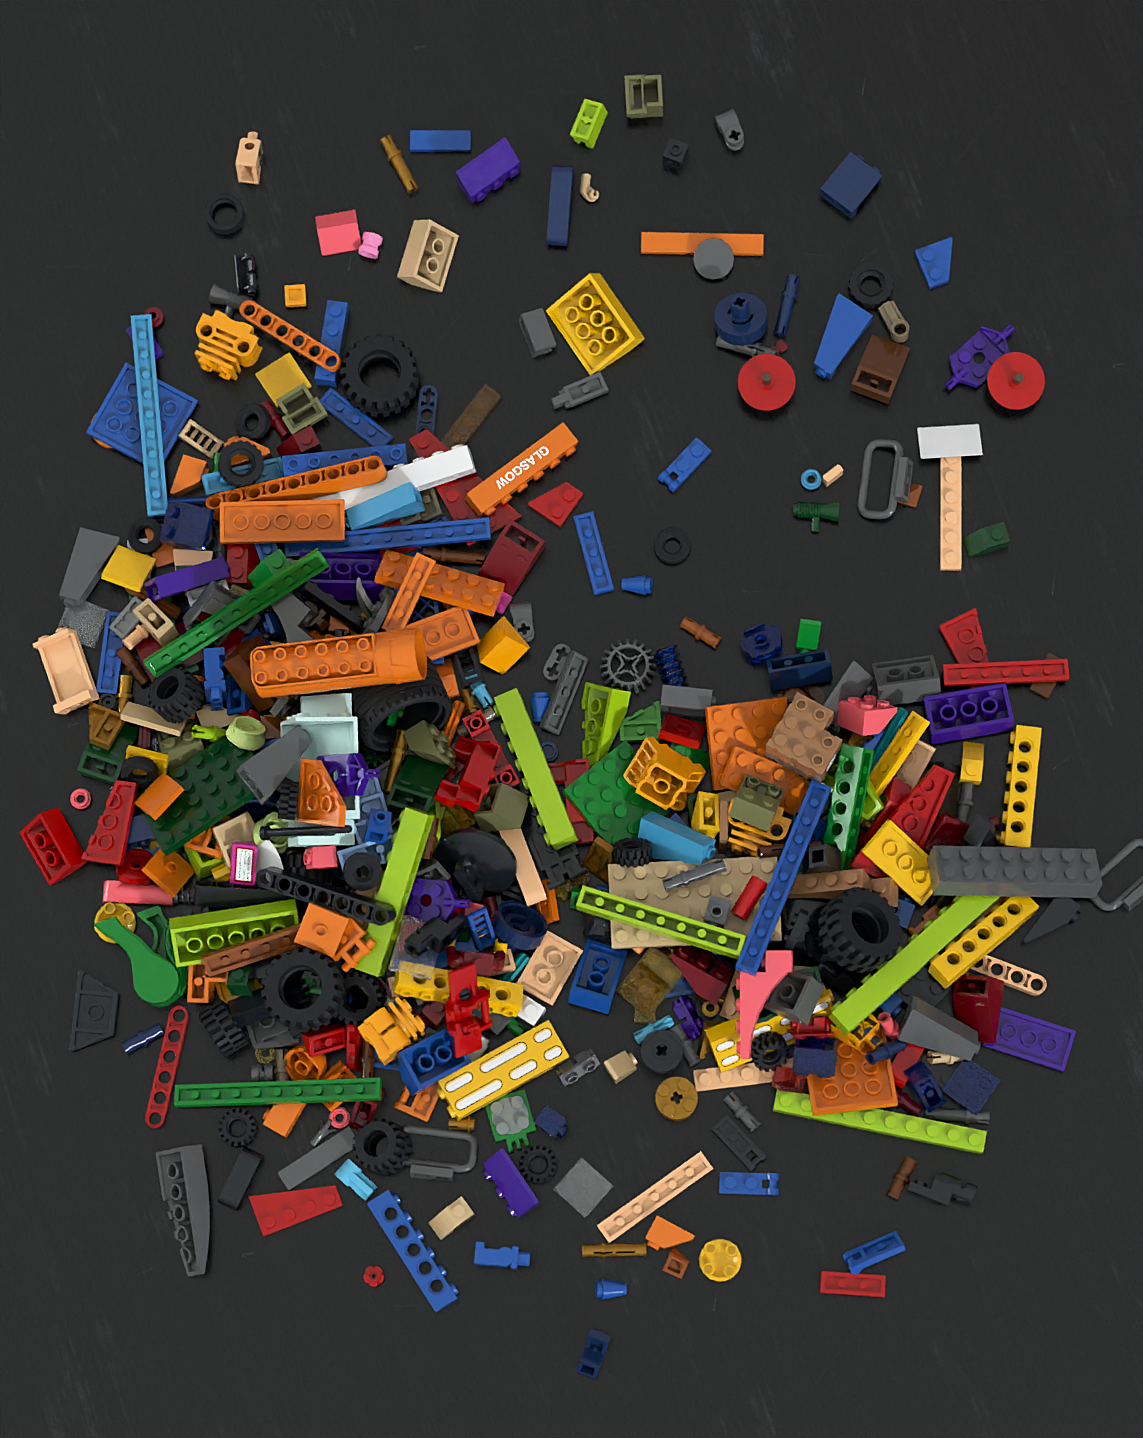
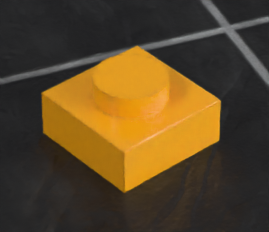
M305 284L285 285L286 307L307 306Z

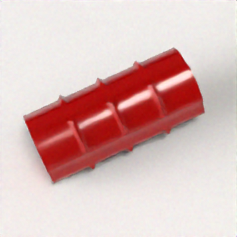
M752 875L740 897L735 902L731 913L747 921L768 884Z

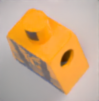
M872 1013L847 1036L834 1023L831 1024L833 1036L856 1050H861L866 1044H869L873 1049H877L883 1043V1040L876 1035L879 1031L880 1023Z

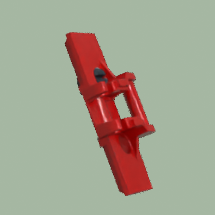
M474 962L448 972L450 996L445 1003L446 1028L449 1034L453 1036L455 1058L482 1049L481 1031L493 1025L489 1010L490 991L487 989L478 991L476 964ZM478 1003L481 1004L482 1019L472 1015V1010L478 1007Z

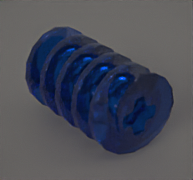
M677 645L659 649L654 655V660H658L656 667L662 668L658 672L660 676H664L661 682L671 686H688L689 684H683V681L688 679V677L680 675L685 671V668H678L683 662L675 660V658L680 656V653H673Z

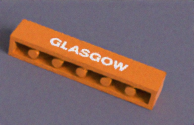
M564 422L469 491L464 499L479 518L484 514L486 517L496 510L495 506L500 502L505 504L512 498L511 494L515 491L519 493L528 486L527 482L532 479L536 481L544 475L543 471L546 468H554L560 463L559 459L564 455L568 457L577 450L575 447L578 440Z

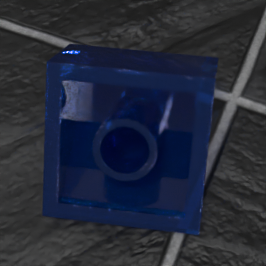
M168 502L159 542L175 549L205 550L214 510L183 502Z
M807 1036V1039H796L792 1072H797L801 1076L816 1074L821 1078L835 1076L839 1038L826 1037L825 1039L814 1038V1036Z

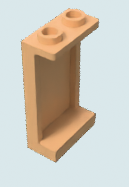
M62 627L57 629L56 633L51 636L44 635L39 637L38 642L32 645L33 648L39 650L57 702V704L53 705L55 713L67 714L100 698L76 630Z

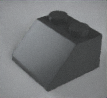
M797 972L788 973L774 988L763 1007L790 1021L807 1025L824 987L811 976Z

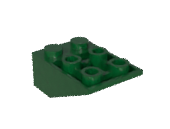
M124 724L109 750L90 744L89 740L77 771L81 775L114 785L116 780L122 781L120 774L121 766L126 760V749L128 745H135L139 728Z
M409 754L387 798V810L400 815L402 810H405V807H413L431 814L436 802L434 799L441 781L445 779L449 767Z

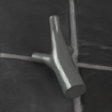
M331 1119L325 1125L324 1120H320L317 1133L309 1141L311 1145L316 1147L326 1135L337 1132V1128L328 1129L332 1123Z

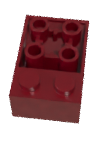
M510 519L496 540L477 576L505 583L503 592L513 597L546 547L545 540Z
M692 945L675 946L670 955L696 994L716 1005L736 969L728 962L716 959L710 952L702 951Z
M962 975L954 982L952 996L955 1018L977 1031L979 1042L996 1044L1004 981L988 976Z

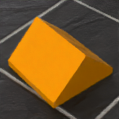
M504 616L477 644L480 663L501 674H505L530 648Z

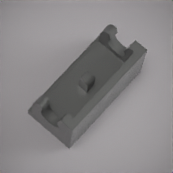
M543 308L521 314L518 322L532 358L552 351L551 348L556 347V342Z

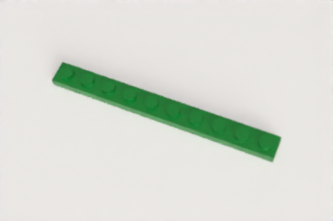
M317 547L143 660L144 664L156 679L330 567L329 562Z
M379 1077L175 1085L174 1106L178 1108L378 1101L382 1098V1079Z

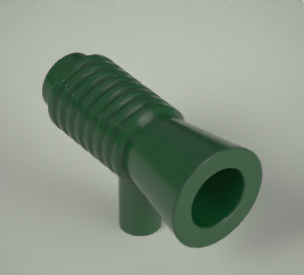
M799 501L794 503L793 516L812 518L811 531H819L820 518L839 522L840 501L823 504L820 502L809 503Z

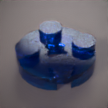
M759 623L746 629L744 637L740 641L744 655L754 663H760L782 652L783 640L776 626L771 625L772 627L766 626L765 623ZM762 640L765 643L759 644L758 641Z

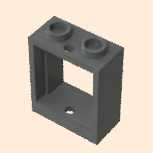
M212 580L183 616L185 629L189 631L200 623L195 619L212 597L226 606L240 597ZM232 630L212 643L219 647Z
M662 685L660 713L706 718L705 707L716 705V696H712L713 690Z

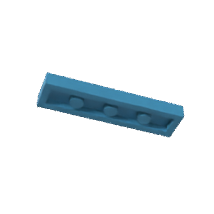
M281 457L264 460L263 472L255 484L284 477ZM251 464L234 467L232 470L237 474H245L250 470ZM219 471L201 476L206 496L237 489L236 486H231L228 482H225L223 477L220 476Z

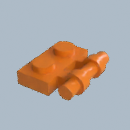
M353 917L349 918L334 958H332L335 962L341 958L346 961L341 966L345 972L355 968L359 964L358 961L365 954L368 955L372 951V947L377 943L372 937L366 942L363 941L362 937L367 931ZM356 944L359 949L351 955L349 950Z

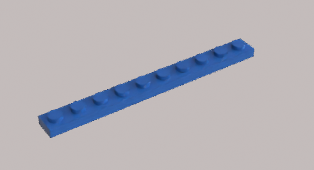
M490 518L345 531V542L284 543L285 556L290 559L299 558L300 552H311L317 547L321 552L354 553L490 540Z
M811 781L735 969L756 976L831 792V787Z

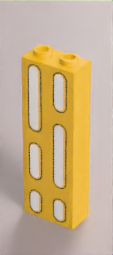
M823 982L824 990L810 1018V1025H812L813 1017L828 1016L829 1018L832 1013L830 1009L835 1005L832 1004V1001L835 1000L831 990H826ZM776 1015L767 1022L756 1024L752 1042H755V1037L761 1038L760 1034L764 1033V1035H767L769 1031H771L772 1035L774 1032H777L778 1035L781 1034L787 1045L801 1041V1039H795L793 1035L787 1032V1029H793L790 1027V1020ZM740 1016L705 1030L721 1073L752 1060V1058L741 1059L740 1054L736 1052V1043L740 1041V1033L736 1031V1021L740 1020ZM775 1049L766 1051L764 1055L773 1052Z
M547 1020L439 1080L436 1091L441 1100L445 1098L449 1106L446 1108L452 1118L456 1117L457 1121L567 1061L569 1055L551 1023Z

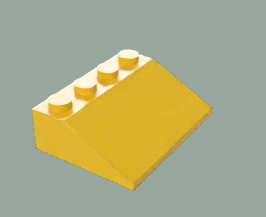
M589 273L546 310L590 376L598 373L630 352L645 339L600 273Z

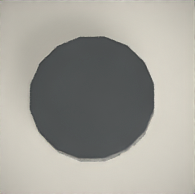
M712 238L698 245L694 252L693 260L699 274L705 278L718 279L729 273L733 267L734 256L732 249L726 242L721 239Z

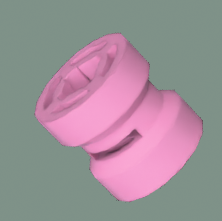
M364 232L362 236L363 243L359 246L358 253L362 256L376 259L379 254L378 247L381 245L383 238L375 233Z

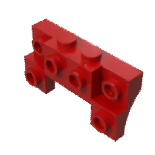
M460 735L453 751L456 757L466 761L458 785L442 780L434 799L452 808L455 804H458L475 813L480 806L483 796L487 795L491 787L488 782H491L495 776L496 770H494V766L502 746L492 741H475Z
M575 759L566 762L548 763L556 785L565 784V788L568 787L589 769V760ZM566 797L567 813L578 838L575 844L593 843L594 834L592 828Z

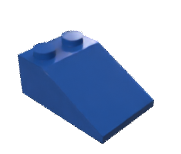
M587 939L571 986L568 1003L609 1014L627 951L612 949V946Z

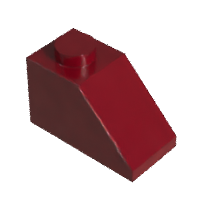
M309 426L291 435L276 450L282 459V456L316 453L322 450L312 426Z
M382 1088L381 1100L355 1102L348 1124L349 1127L358 1130L359 1127H364L363 1123L366 1121L370 1123V1119L375 1118L383 1099L384 1088Z

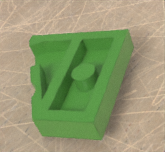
M656 701L652 706L644 710L641 709L635 712L633 716L623 719L620 726V743L624 740L628 743H641L646 737H655L657 741H662V739L658 738L661 729L660 701Z

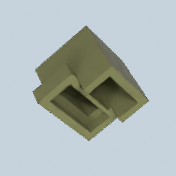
M661 75L625 76L627 117H663Z
M304 383L276 399L278 407L283 414L282 420L292 435L328 416L317 397L313 398Z

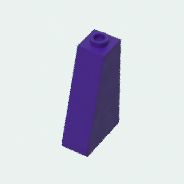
M223 557L154 577L144 583L148 598L152 602H156L208 585L212 580L215 582L223 580L230 576V567L228 562Z

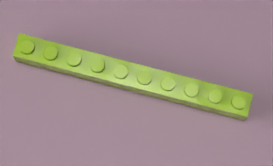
M956 896L952 900L954 904L950 908L945 906L937 913L939 917L934 922L930 919L922 927L924 930L919 935L917 933L913 934L907 940L909 944L904 949L900 946L897 953L893 955L894 958L876 968L878 972L873 976L868 974L861 981L863 985L858 990L854 987L846 994L847 999L843 1003L838 1001L830 1009L832 1013L829 1019L847 1036L930 962L936 954L940 953L996 903L1001 896Z
M778 1088L773 1107L774 1112L982 1154L984 1151L987 1131L881 1109L813 1116L810 1096L808 1094Z

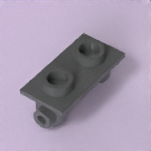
M591 1048L589 1050L585 1049L574 1056L576 1064L573 1065L569 1059L555 1070L564 1086L576 1082L579 1077L585 1073L592 1072L600 1065Z

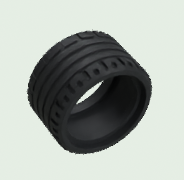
M428 656L427 674L424 680L400 684L393 683L346 688L344 692L352 694V717H357L358 732L363 743L368 748L376 751L390 752L395 743L397 730L406 731L422 720L429 724H434L440 730L448 720L452 710V702L432 660ZM405 707L403 717H397L395 726H387L388 716Z

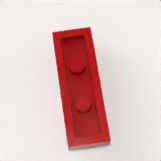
M821 1271L820 1293L885 1297L886 1276L871 1274L853 1275L851 1273Z

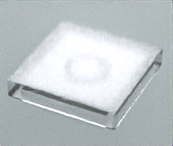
M86 601L81 607L66 606L57 629L67 627L68 629L76 630L80 643L95 649L106 621L107 611L109 610Z
M581 1158L553 1190L586 1218L613 1188V1185Z

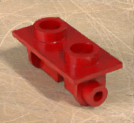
M828 1016L813 1017L812 1025H810V1020L807 1025L790 1021V1027L793 1029H787V1032L793 1035L795 1039H807V1036L825 1039L827 1036L834 1035L829 1030L832 1021Z

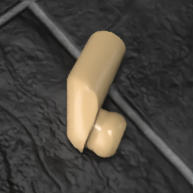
M581 174L580 194L589 202L596 201L599 197V192L590 186L591 175Z

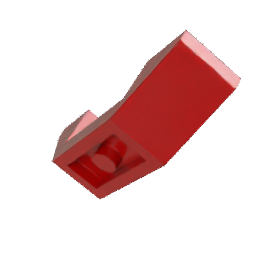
M481 709L462 719L472 740L492 741L498 744ZM500 750L494 766L496 773L493 779L496 783H503L513 787L519 784L520 781L503 751Z
M893 776L883 792V795L887 798L883 804L884 807L877 814L867 833L861 830L858 835L856 852H859L907 797L911 791V785Z

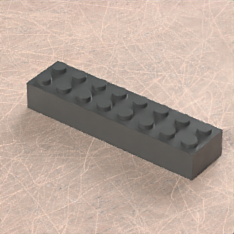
M933 846L927 858L933 895L1095 898L1102 886L1095 849Z

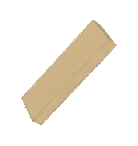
M132 702L126 704L120 719L176 736L181 735L187 724V720H184L182 723H169L152 708Z

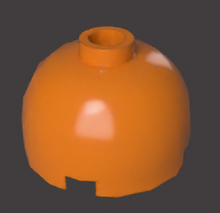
M305 1044L292 1048L284 1059L287 1062L285 1066L288 1071L287 1073L294 1081L320 1080L327 1070L325 1054L309 1057Z

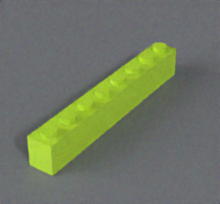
M515 688L494 697L496 705H493L497 717L501 716L503 720L500 726L504 735L508 734L511 740L507 742L511 753H516L518 758L514 761L518 771H523L525 776L522 778L525 789H530L532 796L529 799L533 809H538L539 815H536L540 827L544 826L547 832L543 834L547 845H552L555 850L577 842L578 838L521 694Z
M405 807V810H402L399 816V829L393 835L392 841L394 845L386 858L388 864L386 870L382 872L380 879V890L374 896L375 900L392 905L396 910V918L382 926L369 923L367 933L362 939L366 942L372 937L377 943L372 947V951L368 955L365 954L358 961L359 964L355 969L376 977L385 976L435 815L413 807ZM381 910V916L386 920L387 915L385 911Z
M583 885L576 904V908L579 911L737 960L746 941L745 935Z

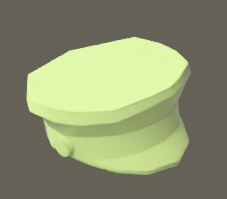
M240 716L236 717L233 723L229 725L226 736L239 748L255 751L264 745L266 729L255 718Z
M271 812L265 818L255 823L253 840L257 847L266 841L260 838L259 830L261 826L268 825L270 828H288V823H283L282 819H278L277 812ZM288 836L270 838V842L276 848L278 854H283L287 849Z

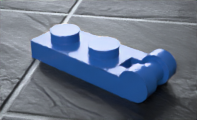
M696 437L670 466L659 475L658 480L662 483L665 482L669 486L668 489L675 492L712 451ZM672 473L678 477L676 480L670 477Z
M720 1172L719 1194L779 1195V1189L777 1188L779 1174ZM762 1180H768V1188H762Z
M893 1231L843 1254V1260L849 1265L848 1269L851 1274L856 1275L863 1268L905 1251V1246L897 1231Z

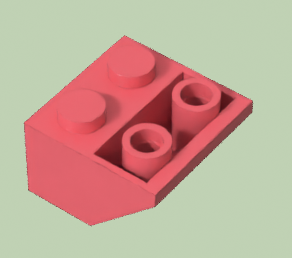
M864 695V698L848 697L847 700H840L838 703L836 725L862 736L879 734L897 713L898 708L890 705L889 701L877 700L876 696Z

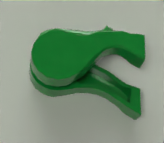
M159 905L137 913L153 929L154 944L152 948L140 937L128 930L116 916L95 923V927L100 932L115 941L126 951L132 965L134 989L138 996L151 1006L159 1008L168 1007L188 991L189 965L176 967L170 923L165 918Z

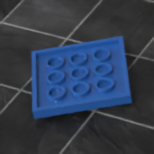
M126 362L86 434L143 464L135 367ZM157 379L165 462L178 439V435L198 404V400Z

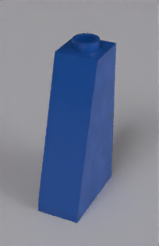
M840 293L836 297L814 362L813 369L822 378L827 377L831 379L873 318V315Z

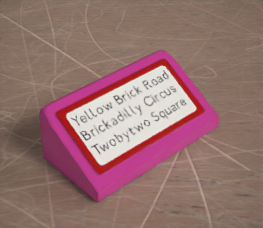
M252 841L232 843L230 883L255 885L257 845Z

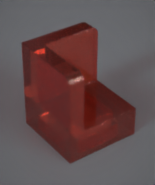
M776 1066L772 1087L780 1091L803 1094L807 1073L797 1068Z

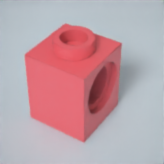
M336 846L306 848L303 854L306 870L338 867Z

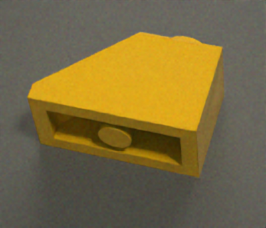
M963 742L959 783L970 782L980 785L984 761V744Z
M699 791L691 820V829L713 839L720 831L719 794Z

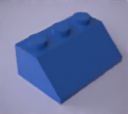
M447 1028L397 1053L401 1078L411 1096L435 1085L439 1080L471 1063L467 1055L455 1058L453 1036L449 1034Z

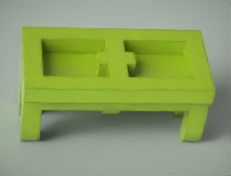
M584 99L570 133V136L573 137L576 143L580 144L582 141L587 147L593 149L608 113L604 105Z

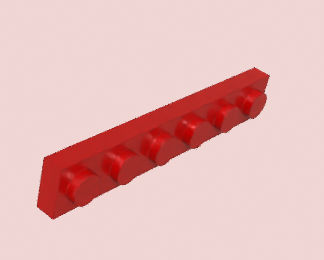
M1068 659L942 665L943 686L1069 681Z

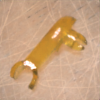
M587 869L588 873L573 880L568 876L566 879L567 883L555 888L556 898L561 902L567 901L572 894L573 887L582 888V885L588 884L591 878L590 871Z

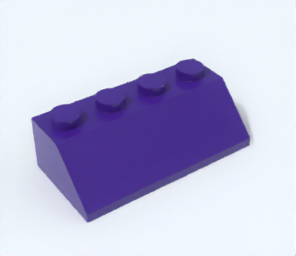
M300 552L299 559L310 552ZM321 552L329 562L330 567L308 581L318 584L320 590L332 594L336 600H357L356 581L359 577L370 601H380L379 593L385 585L375 583L374 580L382 561L381 554ZM300 594L301 599H307L306 597Z
M1006 683L923 697L926 720L930 722L927 728L931 745L1013 731L1014 716Z

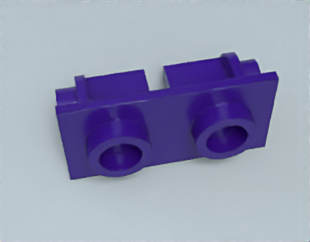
M688 995L682 996L672 1002V1008L679 1021L686 1017L687 1021L681 1025L687 1037L694 1040L702 1034L705 1021L702 1017H699L695 1010L696 1004L693 999L689 998Z

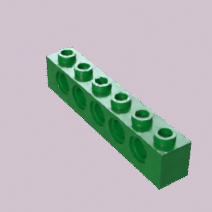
M842 744L838 755L839 764L835 773L834 791L831 794L830 812L827 815V829L823 837L824 845L828 844L841 850V871L852 870L853 868L848 864L855 857L874 750ZM852 764H854L853 771H851Z

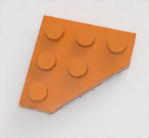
M301 758L296 822L345 827L346 804L321 760Z

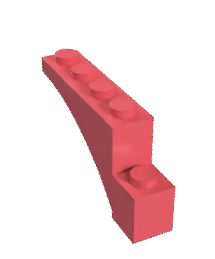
M791 950L766 951V956H763L762 968H766V972H757L756 976L740 972V977H736V989L740 990V999H736V1010L740 1011V1020L736 1021V1031L740 1033V1041L736 1043V1052L740 1054L741 1059H751L754 1029L766 1000L788 973H793V951Z

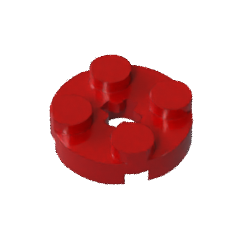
M144 849L128 850L124 857L123 866L116 865L118 880L122 883L140 884L142 886L149 885L152 879L142 869L152 858V853Z

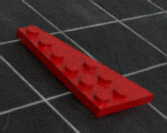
M427 429L409 438L419 458L432 457V454L438 451H450ZM475 473L435 486L453 521L479 518L464 499L469 491L483 482ZM500 502L496 505V510L486 517L484 514L480 517L490 518L491 534L504 528L510 519L515 522L522 518L507 502L505 504ZM478 541L466 542L469 547Z
M937 765L932 766L888 817L921 849L924 847L955 773ZM861 850L848 864L856 869H864L867 874L876 878L888 877Z

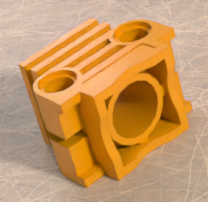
M215 310L213 317L203 313L197 324L196 334L200 341L198 345L200 351L196 350L195 356L203 370L220 373L219 376L226 380H230V378L237 380L236 372L240 373V365L251 367L256 363L263 348L258 346L259 337L254 334L253 326L244 322L234 321L227 317L226 314Z
M732 798L728 809V828L731 830V835L728 839L727 847L731 848L730 852L737 855L744 853L751 857H758L757 847L759 845H776L785 842L792 821L783 817L785 808L778 806L767 832L742 821H733L732 817L729 816L734 802ZM778 830L782 835L774 836L771 832Z
M396 997L397 1007L392 1002L388 1004L390 1013L385 1007H382L357 1027L364 1040L374 1047L378 1058L384 1066L398 1058V1052L412 1046L409 1037L414 1042H417L418 1036L416 1032L421 1037L425 1035V1024L418 1015L414 1017L411 1014L412 1007L405 998L401 1001L399 997Z

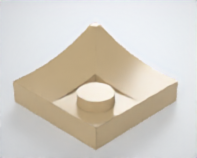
M244 811L211 828L227 867L231 866L233 842L252 841L254 843L253 829L255 824L248 811Z

